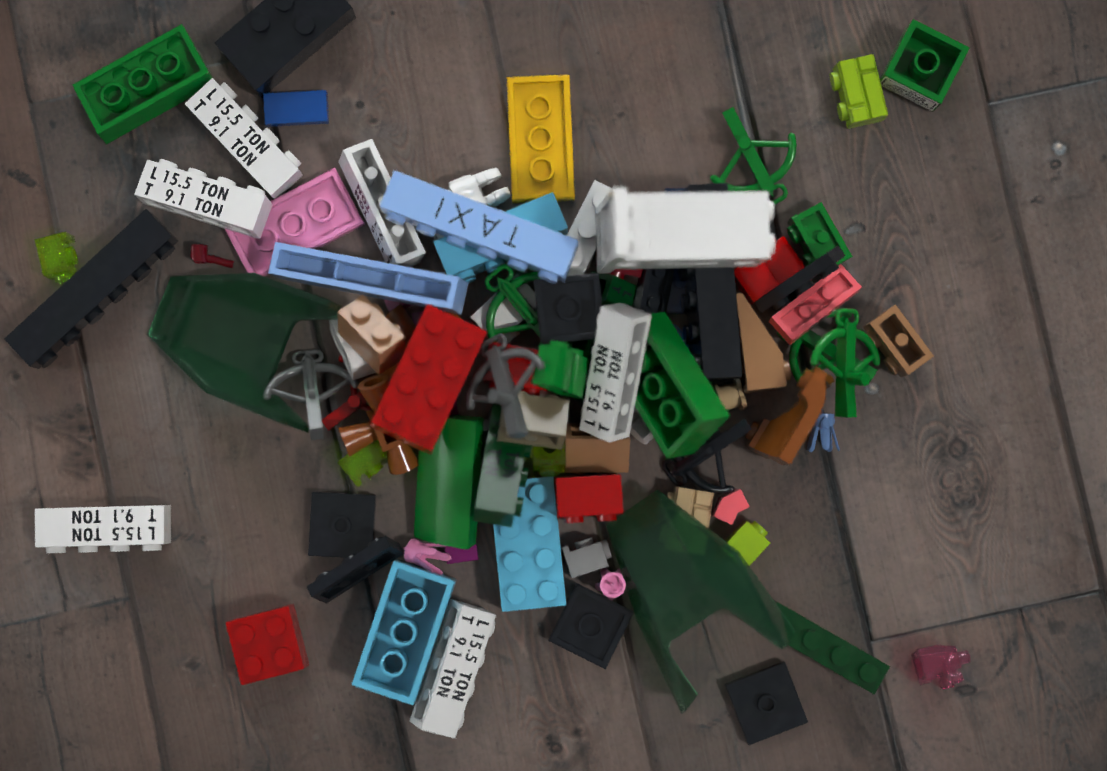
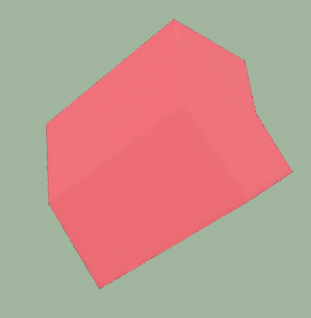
M735 489L733 493L719 497L711 516L732 525L737 514L750 507L742 490Z

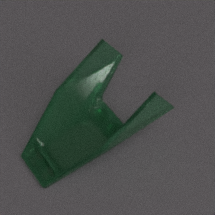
M256 273L171 276L147 335L205 393L278 423L309 433V425L280 396L272 394L269 400H265L263 393L268 383L274 378L295 324L300 321L338 320V311L344 307L323 297Z
M658 489L618 516L617 520L611 521L606 525L620 571L626 583L627 593L636 621L681 713L689 708L698 693L672 658L670 651V642L720 609L730 610L780 649L785 648L796 631L740 552Z

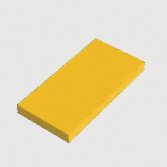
M569 75L507 77L512 203H527L552 192L557 201H575Z

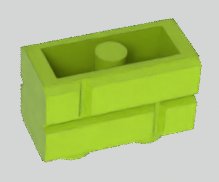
M874 54L837 62L833 67V72L830 73V83L832 90L839 93L841 102L837 103V112L840 121L846 122L847 129L884 121L888 116V111Z

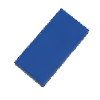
M326 90L263 93L266 127L329 124L328 93Z

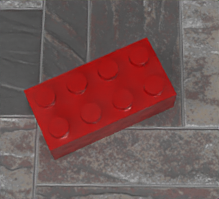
M427 304L371 421V428L431 455L488 331Z

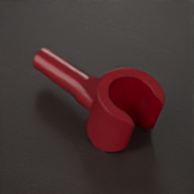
M191 245V259L197 264L213 263L233 269L234 261L208 255V245Z

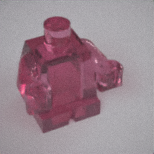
M935 645L918 649L911 654L920 686L929 684L936 678H939V685L943 690L953 688L956 683H961L963 675L961 671L957 670L962 668V664L971 662L969 652L967 650L957 652L956 646Z

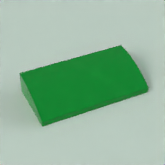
M181 24L72 86L97 134L108 144L191 98L213 76L185 27Z
M450 414L431 455L419 450L414 522L415 538L467 550L476 544L477 521H473L481 474L484 418Z

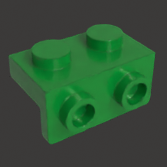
M822 202L798 215H794L787 221L789 225L786 228L787 233L795 245L800 244L805 253L802 255V259L806 266L837 246L845 254L844 258L836 262L837 265L853 257Z

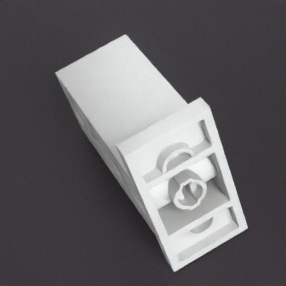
M613 187L595 209L597 273H611L614 269L756 267L770 259L771 254L775 251L774 234H770L769 221H772L774 216L773 201H769L768 191L627 193V187Z

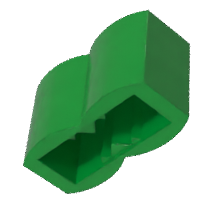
M550 340L549 345L540 344L538 356L544 362L545 368L543 370L535 368L532 384L558 395L582 399L590 360L583 357L584 351L569 348V344Z

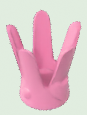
M415 538L411 539L406 547H403V550H405L404 559L407 563H413L440 575L443 574L442 571L425 559L449 561L451 556L432 548L446 546L424 543Z
M607 568L600 570L601 582L595 584V589L603 592V595L607 596L608 599L614 600L628 590V585L623 578L624 571L622 569H617L616 572H610Z

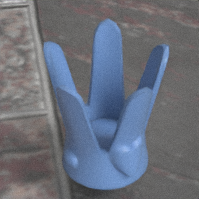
M822 409L810 431L807 451L812 452L815 449L819 430L822 448L828 452L832 451L833 434L836 448L840 451L833 427L835 414L824 413Z

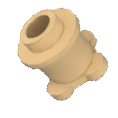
M740 378L732 380V383L721 386L713 384V389L726 410L737 407L743 410L747 407Z

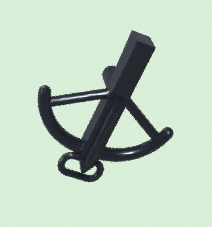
M744 418L728 430L723 431L716 438H709L706 441L707 444L699 448L694 454H690L687 457L680 456L675 457V459H666L662 464L663 469L672 483L678 487L684 486L687 483L688 477L695 485L707 492L714 494L733 493L734 487L732 485L726 486L721 450L744 436L752 428ZM714 454L720 486L703 480L693 470V468ZM668 463H672L674 465L672 473L667 467ZM674 476H682L683 480L678 482Z

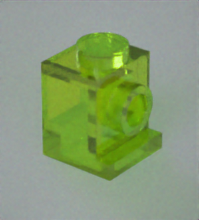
M61 232L34 239L43 276L55 280V283L68 281L76 273L75 265L78 264L76 250L73 246H70V243L75 242L74 236L67 232Z
M376 440L350 458L347 454L337 463L357 487H362L366 484L362 479L365 475L370 479L384 468L381 462L386 459L387 453L386 451L382 452Z
M565 440L562 450L555 449V452L551 454L544 451L543 448L546 447L533 446V472H540V475L545 477L557 476L559 472H565Z

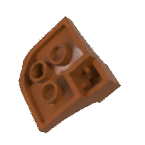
M813 367L812 371L806 369L797 383V386L801 388L797 394L799 399L784 413L770 421L766 418L761 419L759 423L753 421L750 425L752 429L744 436L748 439L745 447L765 459L774 460L780 465L791 464L817 421L826 400V389L831 387L835 381L834 378L818 367Z

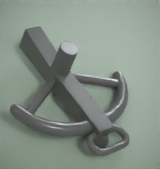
M497 334L486 340L480 348L482 357L488 360L479 367L470 382L467 393V408L470 410L474 409L475 401L500 404L508 437L520 440L529 435L518 394L534 369L537 367L539 370H543L545 364L538 355L524 348L504 350L507 346V339L503 334ZM498 339L502 340L501 347L493 345L492 349L485 352L486 346ZM514 357L526 358L531 363L515 386L507 360ZM491 370L497 390H490L488 396L476 395L482 378Z
M318 349L295 352L292 355V362L297 366L290 367L277 374L268 383L263 393L265 400H269L273 394L306 404L311 440L324 439L320 402L350 384L355 389L360 384L357 379L352 380L347 369L335 364L320 363L323 360V353ZM310 354H318L319 357L314 359ZM304 355L301 361H297L296 358L298 356ZM316 372H330L346 379L323 394H318ZM303 374L306 398L275 388L284 380Z

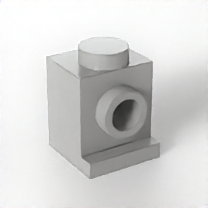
M590 537L575 542L576 549L569 550L568 545L562 546L572 578L608 567L606 559L612 558L606 539L594 542L593 538Z

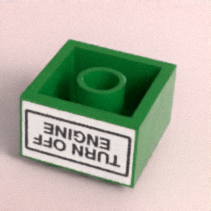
M912 19L905 28L880 77L881 86L933 112L942 104L970 47Z

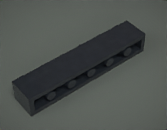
M145 209L8 334L4 340L29 367L37 369L48 367L57 359L58 355L56 353L64 345L68 347L80 338V331L88 323L93 325L105 314L103 310L111 302L117 303L123 299L128 293L127 288L135 280L140 282L146 278L152 271L150 267L158 259L164 260L170 256L175 250L173 245L178 240L152 212Z

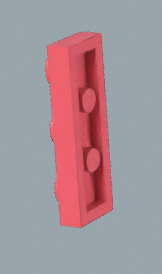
M840 264L839 269L824 279H820L814 286L773 315L769 323L791 345L857 294L862 286Z

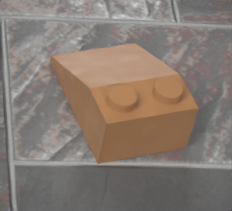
M743 293L736 294L742 377L739 378L744 394L779 390L786 387V380L791 379L789 362L783 361L782 352Z

